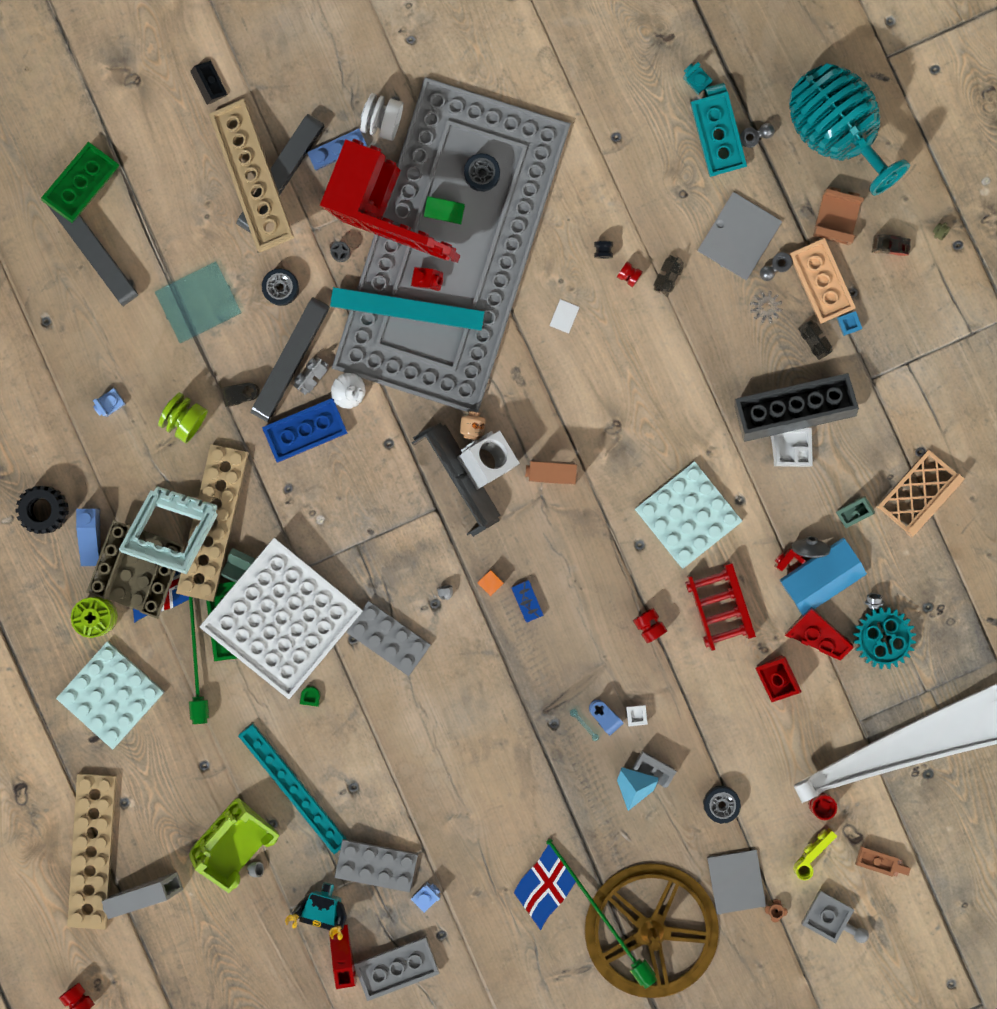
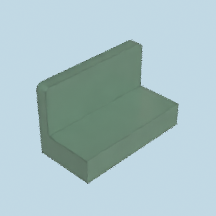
M232 548L227 563L221 571V576L237 582L254 562L255 558Z

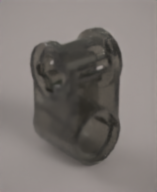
M254 383L221 388L225 407L255 400L260 394L259 387ZM249 388L254 389V392L251 393V396L249 394H246V391H248Z

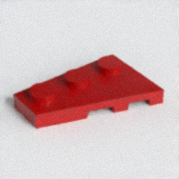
M812 607L785 633V636L794 638L802 644L816 648L820 652L840 661L854 648L850 641Z

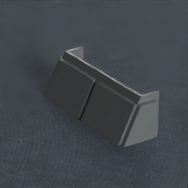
M439 423L414 436L413 439L415 441L411 442L412 445H416L427 438L478 522L479 527L467 533V536L471 534L474 537L499 522L498 517L501 515L485 488L481 487L476 490L457 457L462 452L448 427Z

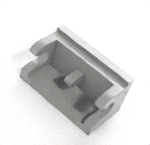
M641 751L632 767L634 771L658 777L657 783L664 788L669 786L677 772L676 769L644 751Z

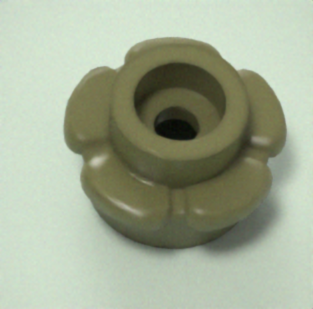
M946 222L944 224L939 223L933 230L935 239L943 240L949 233L951 228L947 226Z

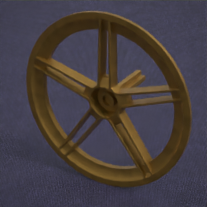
M650 863L631 866L609 878L593 897L594 902L601 911H603L607 902L610 901L638 928L637 933L623 941L624 944H627L635 939L636 944L628 948L630 952L644 944L649 947L657 984L645 989L643 985L640 986L639 983L619 974L609 964L627 954L625 950L609 959L605 958L622 946L619 943L606 952H602L598 934L600 915L590 903L585 921L587 950L598 972L619 990L644 998H660L674 995L694 984L711 964L719 938L716 910L705 889L687 873L663 864ZM646 878L668 880L652 917L646 918L617 893L623 886L636 880ZM673 882L675 883V887L669 898L663 915H661L658 913V911ZM679 886L690 893L698 903L705 921V932L664 925L665 918ZM615 895L620 901H622L627 907H629L634 913H636L639 916V918L637 920H634L611 897ZM671 931L703 935L705 939L671 936ZM670 940L704 943L695 964L685 974L668 982L662 942ZM659 950L665 981L663 984L660 981L654 951Z

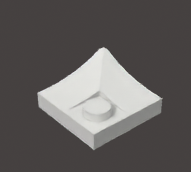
M812 428L770 436L774 466H813Z

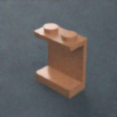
M835 187L826 189L823 193L813 236L851 245L855 236L853 232L860 204L864 201V198L859 197L860 194L855 192L842 193L841 189Z

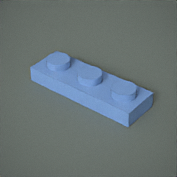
M356 129L307 152L315 171L337 161L345 139L349 141L357 139L364 143L363 146L367 147L360 129Z

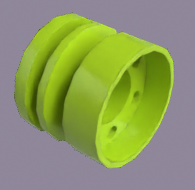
M179 392L163 409L158 426L161 428L166 427V431L169 433L177 427L175 437L184 443H188L199 430L208 410L198 403L189 409L191 399L188 397L184 399L185 395Z
M95 596L82 599L76 603L72 609L70 619L72 627L78 634L83 637L94 638L110 632L116 625L118 615L115 606L110 600ZM89 615L96 616V619H89Z

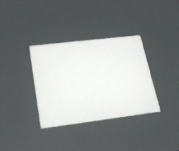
M560 299L549 326L569 334L579 307Z

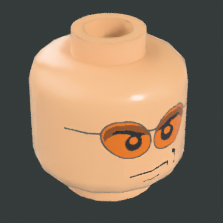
M469 411L468 415H463L461 418L460 433L466 439L479 440V437L484 435L486 419L480 416V412Z

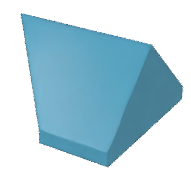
M621 768L617 782L628 811L654 791L659 779L658 777Z

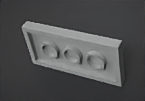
M368 601L362 609L363 612L353 622L347 633L409 676L431 644Z
M342 839L334 877L410 892L418 854Z
M427 937L354 964L367 1001L440 973Z

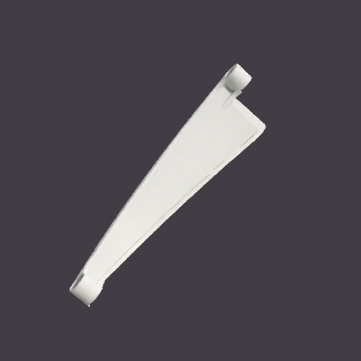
M997 684L930 713L794 785V788L802 804L828 789L926 761L997 744Z

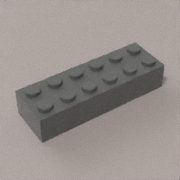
M849 373L735 399L734 406L744 442L856 417L859 409Z

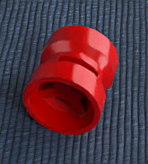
M627 261L617 275V278L625 280L633 288L643 271L633 268L632 264Z

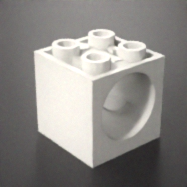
M490 431L479 440L471 442L461 450L462 454L457 457L476 490L520 464L501 431L496 433ZM480 449H485L492 454L495 460L494 469L488 468L482 463L479 456Z

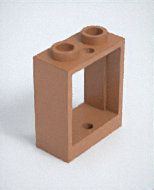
M530 461V465H526L525 477H529L531 482L575 485L577 465Z

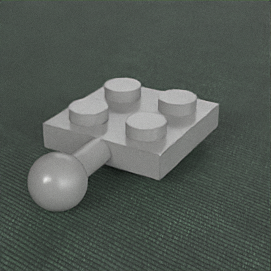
M821 890L817 893L801 922L803 926L834 943L837 942L843 930L854 935V939L858 943H865L869 939V933L865 928H855L847 923L854 909Z

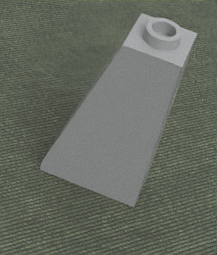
M175 872L109 896L102 901L103 911L107 918L110 919L167 901L183 890L178 873Z

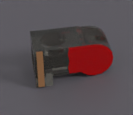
M879 233L873 237L872 253L908 256L911 239Z

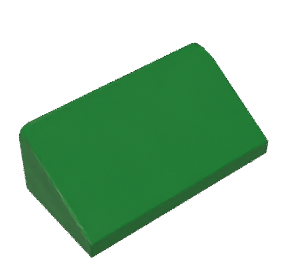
M427 196L424 217L461 225L465 204Z

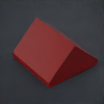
M781 655L755 668L771 702L802 692L785 656Z

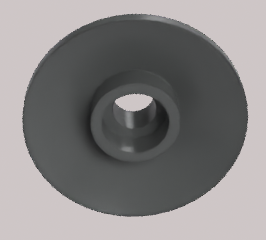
M813 536L799 539L792 543V550L804 557H825L830 554L831 550L828 544Z

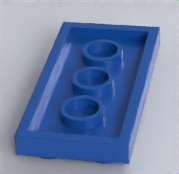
M332 398L262 427L277 463L348 434L336 403Z

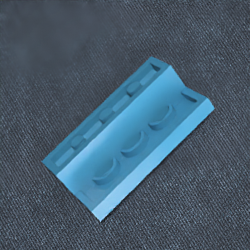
M844 537L830 546L829 555L812 558L780 579L785 591L794 601L802 616L811 607L813 609L817 608L867 575L861 561Z

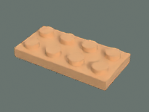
M825 238L789 254L819 324L856 308Z

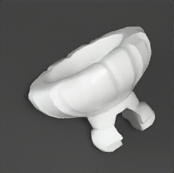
M354 373L339 375L331 387L334 402L339 407L347 409L358 406L366 392L363 379Z

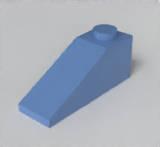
M76 509V530L81 566H96L101 553L100 509Z

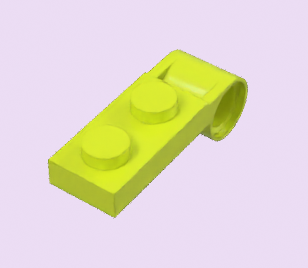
M830 828L822 830L817 836L818 839L813 844L809 843L804 848L803 856L794 864L793 870L799 879L809 880L813 876V868L810 863L837 837ZM801 866H808V871L805 874H799Z

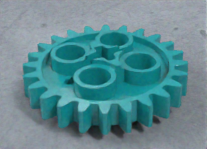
M880 607L878 613L871 609V616L864 613L866 619L859 618L861 626L855 625L859 632L853 633L854 636L858 637L853 643L859 644L855 651H862L859 657L863 658L866 656L864 662L869 663L872 661V667H875L878 663L879 669H883L884 664L887 669H890L891 664L898 667L897 661L905 663L903 657H911L907 652L908 650L914 651L910 645L916 643V641L911 640V637L916 636V633L910 631L914 626L907 625L910 619L903 620L905 614L897 615V609H894L891 613L890 607H887L885 612ZM891 620L894 623V628L888 631L885 625ZM878 622L881 624L883 634L888 636L886 641L892 650V654H889L886 642L881 641L883 635L877 626ZM870 628H875L876 635L873 638L868 636ZM899 638L901 646L895 649L893 641ZM881 645L884 652L882 655L877 656L875 649Z

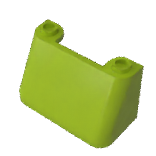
M237 798L190 850L189 857L197 872L227 893H230L238 887L240 883L239 871L262 845L266 847L273 846L280 835L252 808Z

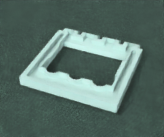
M157 486L154 491L150 490L119 550L121 553L187 574L218 515L216 513L217 505L206 501L202 503V500L190 496L186 497L184 494L174 491L170 492L168 489ZM156 506L200 520L198 527L196 526L188 541V546L184 553L139 539Z

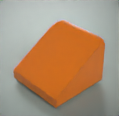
M491 569L477 582L490 596L504 584Z

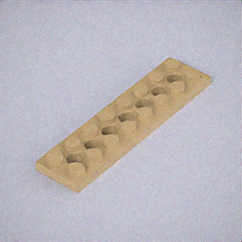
M242 99L210 113V119L257 251L261 253L295 238L246 101ZM233 120H237V126L234 129H230L229 124ZM243 137V143L240 146H236V139ZM249 154V160L246 163H242V156ZM251 171H255V178L252 180H248V173ZM257 188H261V195L259 197H254V191ZM267 205L268 211L265 214H260V208ZM271 222L274 223L273 230L267 232L266 225Z
M213 444L210 445L198 499L202 500V503L204 501L212 503L215 499L222 501L221 508L216 510L218 524L215 528H211L207 536L213 538L212 546L205 547L202 544L188 573L180 574L176 594L215 602L249 455L248 452ZM223 462L230 463L231 468L228 472L221 471L220 466ZM225 481L226 488L223 491H218L216 488L217 482ZM193 518L189 539L196 526L198 527L200 520ZM202 555H207L209 558V562L205 566L199 563V558ZM197 574H203L205 577L204 582L200 585L196 584L194 580Z
M77 774L67 927L103 930L107 928V915L103 911L102 901L109 897L117 776ZM92 789L100 791L99 799L92 798ZM91 808L98 809V818L90 816ZM90 827H95L98 830L97 837L89 835L88 830ZM89 846L96 848V856H90L87 853ZM88 865L95 868L96 872L94 875L87 874L86 867ZM90 884L94 887L93 894L85 892L86 885ZM84 904H91L93 912L86 913L83 909Z

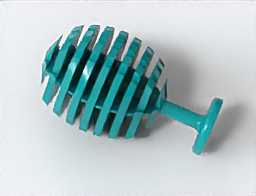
M826 63L824 66L821 65L806 72L792 88L789 100L791 120L797 134H800L801 140L807 143L808 147L813 151H817L818 154L834 160L843 161L846 158L849 160L862 154L879 174L869 187L870 193L876 196L889 189L905 175L910 168V163L902 159L887 166L871 147L878 136L880 127V109L873 91H870L868 84L865 81L863 82L862 78L857 74L833 64Z

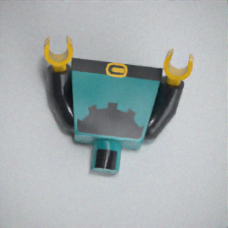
M323 882L321 892L315 891L307 894L298 903L292 915L286 917V925H288L289 921H294L292 928H296L298 925L297 919H300L299 922L330 930L329 935L331 939L338 933L337 938L341 940L343 938L341 930L344 928L347 914L343 903H341V898L332 895L334 884Z

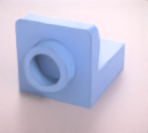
M115 388L100 398L93 400L95 411L98 415L105 417L110 416L126 405Z
M427 882L411 897V900L425 913L440 899V890L433 883L430 885Z

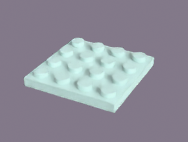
M695 461L635 508V511L682 569L742 522Z
M107 641L56 699L113 750L165 692Z

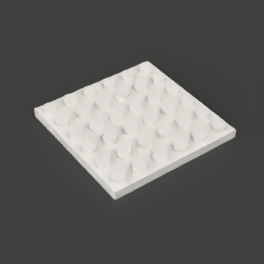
M273 538L199 627L286 698L290 699L363 610L276 538Z

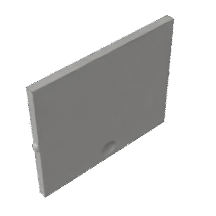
M733 192L699 247L698 252L718 263L721 267L747 280L782 221L764 211L758 205H754Z

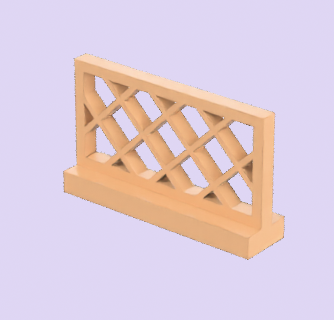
M928 450L877 508L901 527L907 535L913 538L961 485L965 478L953 471ZM928 456L935 461L934 469H924V461ZM936 471V482L925 483V472ZM938 471H947L952 477L948 481L939 482ZM915 472H922L923 483H911V475ZM909 478V484H904ZM939 484H944V486L940 489ZM923 485L924 496L912 497V486ZM925 485H937V493L934 496H926ZM909 486L910 497L899 498V488ZM914 499H924V508L922 510H913ZM899 500H910L911 510L900 511ZM888 501H896L897 511L889 512L883 506ZM911 513L912 521L907 527L900 521V514Z

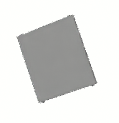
M756 849L707 857L717 914L721 915L723 913L766 906Z

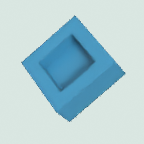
M856 311L837 318L843 336L862 330Z

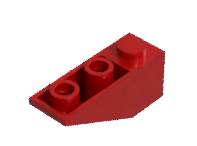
M348 924L344 925L343 930H341L343 935L341 940L337 938L338 933L333 936V939L330 937L336 989L354 987L357 982Z

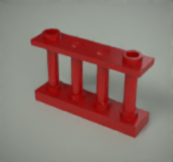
M733 563L723 565L724 570L721 573L693 581L692 576H688V581L685 582L688 593L692 592L706 635L703 637L704 644L711 651L716 650L714 643L738 635H746L747 639L756 637ZM721 580H728L730 585L728 591L699 599L696 588ZM728 598L735 600L736 606L733 607L734 609L705 618L703 606ZM735 616L737 618L740 617L742 624L738 628L711 636L708 625Z

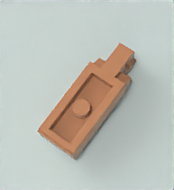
M860 846L855 862L857 866L891 877H897L898 873L909 876L911 870L908 866L901 864L902 860L898 857L864 846Z

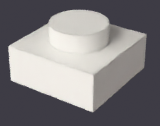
M646 705L626 707L628 726L648 724Z

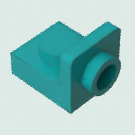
M699 62L695 65L691 63L684 70L685 75L683 77V80L698 95L713 82L700 67L701 64Z

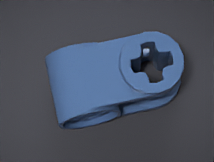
M594 700L590 703V713L609 736L624 724L603 701ZM596 705H598L599 707L602 706L601 713H594L596 711V709L594 708Z

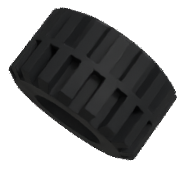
M34 486L33 488H28L25 490L26 493H22L19 496L21 499L17 500L16 503L19 506L18 509H15L16 513L19 514L17 520L22 522L20 525L26 527L27 531L36 534H48L55 532L56 529H60L62 527L61 524L66 522L65 516L69 512L66 511L68 503H65L64 500L66 498L60 494L59 490L48 486ZM41 498L46 499L51 505V515L45 521H39L33 513L35 502Z

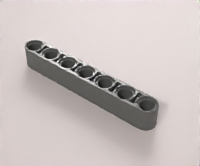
M310 114L304 117L270 169L279 195H281L325 126L324 123ZM258 188L256 190V192L254 193V197H259L261 195V188ZM262 206L259 211L260 214H265L268 211V206ZM242 212L236 224L251 233L244 212Z
M49 207L119 303L124 307L139 294L81 215L71 223Z
M314 297L311 298L254 403L251 414L269 422L330 308L329 305Z

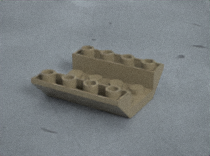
M113 520L86 593L112 600L158 619L176 571L121 553L119 548L131 526ZM145 530L142 531L139 537L141 540L183 553L185 546Z

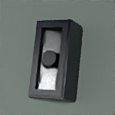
M211 60L195 65L190 72L207 105L228 95Z

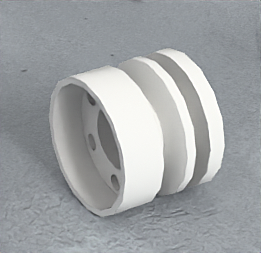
M371 93L362 111L360 131L366 133L370 126V135L373 136L377 128H380V138L393 141L399 127L404 103L391 98L387 106H384V96L381 95L377 101V94Z

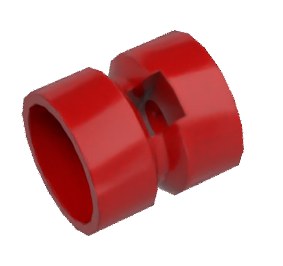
M654 608L649 609L633 620L637 629L643 631L641 635L646 643L654 641L668 631L663 622L658 621L659 615Z
M822 792L817 797L809 800L810 811L820 820H830L837 813V803L826 792Z
M77 983L59 997L65 1007L69 1006V1009H90L95 1005L90 996L84 995L85 990L80 983Z

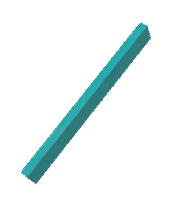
M334 287L330 307L478 331H482L485 311Z
M255 724L250 725L238 737L335 855L340 851L342 839H348Z

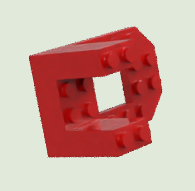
M345 139L319 206L343 223L446 261L451 259V261L458 263L460 255L451 244L444 241L437 242L428 233L418 230V233L412 232V228L404 224H400V227L393 224L394 221L383 217L401 170L396 166L397 163L388 159L385 160L386 156L381 152L382 149L370 145V148L363 146L364 143L357 139L352 141Z

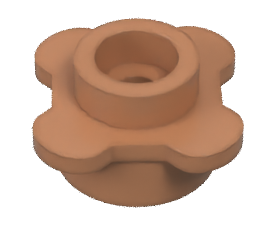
M775 899L770 906L765 907V913L769 914L772 922L775 923L788 913L787 909L783 908L781 901Z

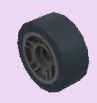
M479 153L469 158L464 166L466 183L470 188L481 192L495 187L500 179V167L495 158L484 153ZM481 168L486 172L483 176L479 175Z

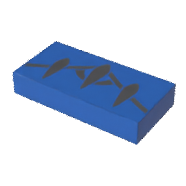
M529 580L511 587L526 623L544 616Z

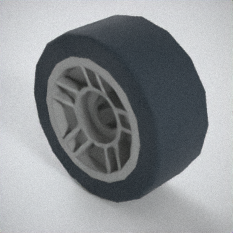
M282 268L269 271L263 278L262 292L265 298L272 304L286 306L296 299L299 292V283L290 271ZM280 283L284 285V288L281 291H279L276 288V286H279Z
M715 786L704 797V810L707 816L714 822L720 824L729 823L739 815L741 809L740 799L737 793L730 787ZM724 801L726 807L723 806L720 808L718 805L719 802Z

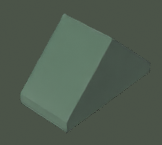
M861 496L836 513L845 528H848L875 514V511L866 496Z

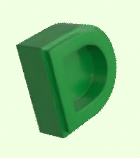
M314 686L304 688L301 692L300 705L319 707L320 691Z

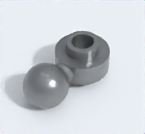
M770 123L763 124L758 131L754 128H746L740 135L741 143L747 148H753L758 144L761 137L765 139L771 138L774 135L775 129ZM748 134L753 135L754 138L752 141H748L746 139V136Z
M784 252L776 254L773 258L772 266L761 268V279L770 281L774 278L776 271H788L792 265L791 257ZM779 260H785L786 264L780 266L778 262Z

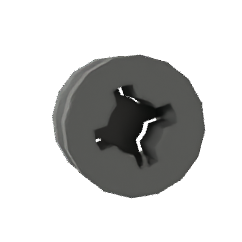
M336 242L331 246V255L337 262H345L350 258L351 252L346 243Z

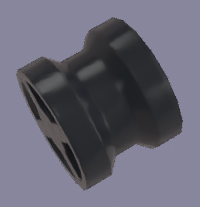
M594 242V247L596 248L594 258H613V253L611 252L613 242Z

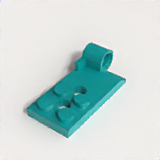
M720 83L706 87V98L692 101L690 104L709 177L747 167L725 84ZM716 129H721L724 133L721 140H716L713 136ZM722 147L726 148L729 152L728 157L725 159L720 158L718 155V151Z

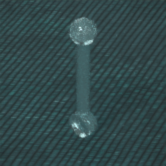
M572 709L570 715L575 717L588 731L593 741H598L599 735L594 734L578 716L577 710Z

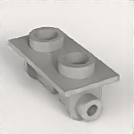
M318 356L310 359L306 365V370L303 374L300 373L296 377L293 386L298 390L300 389V392L304 395L310 393L317 384L312 378L316 376L320 380L328 370L327 367L329 365Z

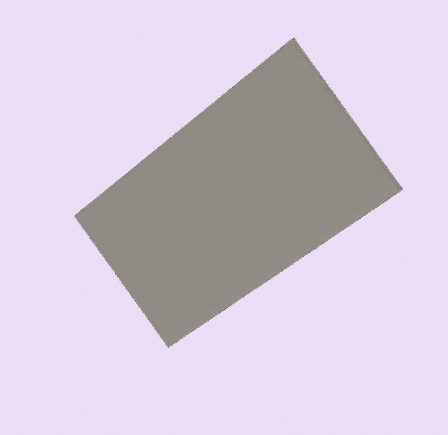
M425 77L397 163V167L401 171L383 217L394 221L393 224L400 227V224L411 227L412 232L418 233V230L428 233L437 242L444 241L451 244L452 247L456 248L460 259L458 263L451 261V259L446 261L374 234L356 291L485 311L482 331L350 310L332 369L344 373H354L363 379L466 412H479L571 123ZM479 153L494 157L500 167V179L497 185L485 192L470 188L464 177V166L467 160ZM481 168L479 175L483 176L486 172ZM427 196L465 204L462 224L424 217ZM414 267L435 269L443 272L441 290L435 291L411 286Z

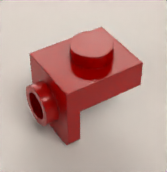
M414 267L411 286L435 291L441 290L443 272L435 269Z
M788 549L784 554L781 552L775 559L776 564L774 567L779 571H783L793 558L801 564H804L805 560L803 556L798 555L792 549Z

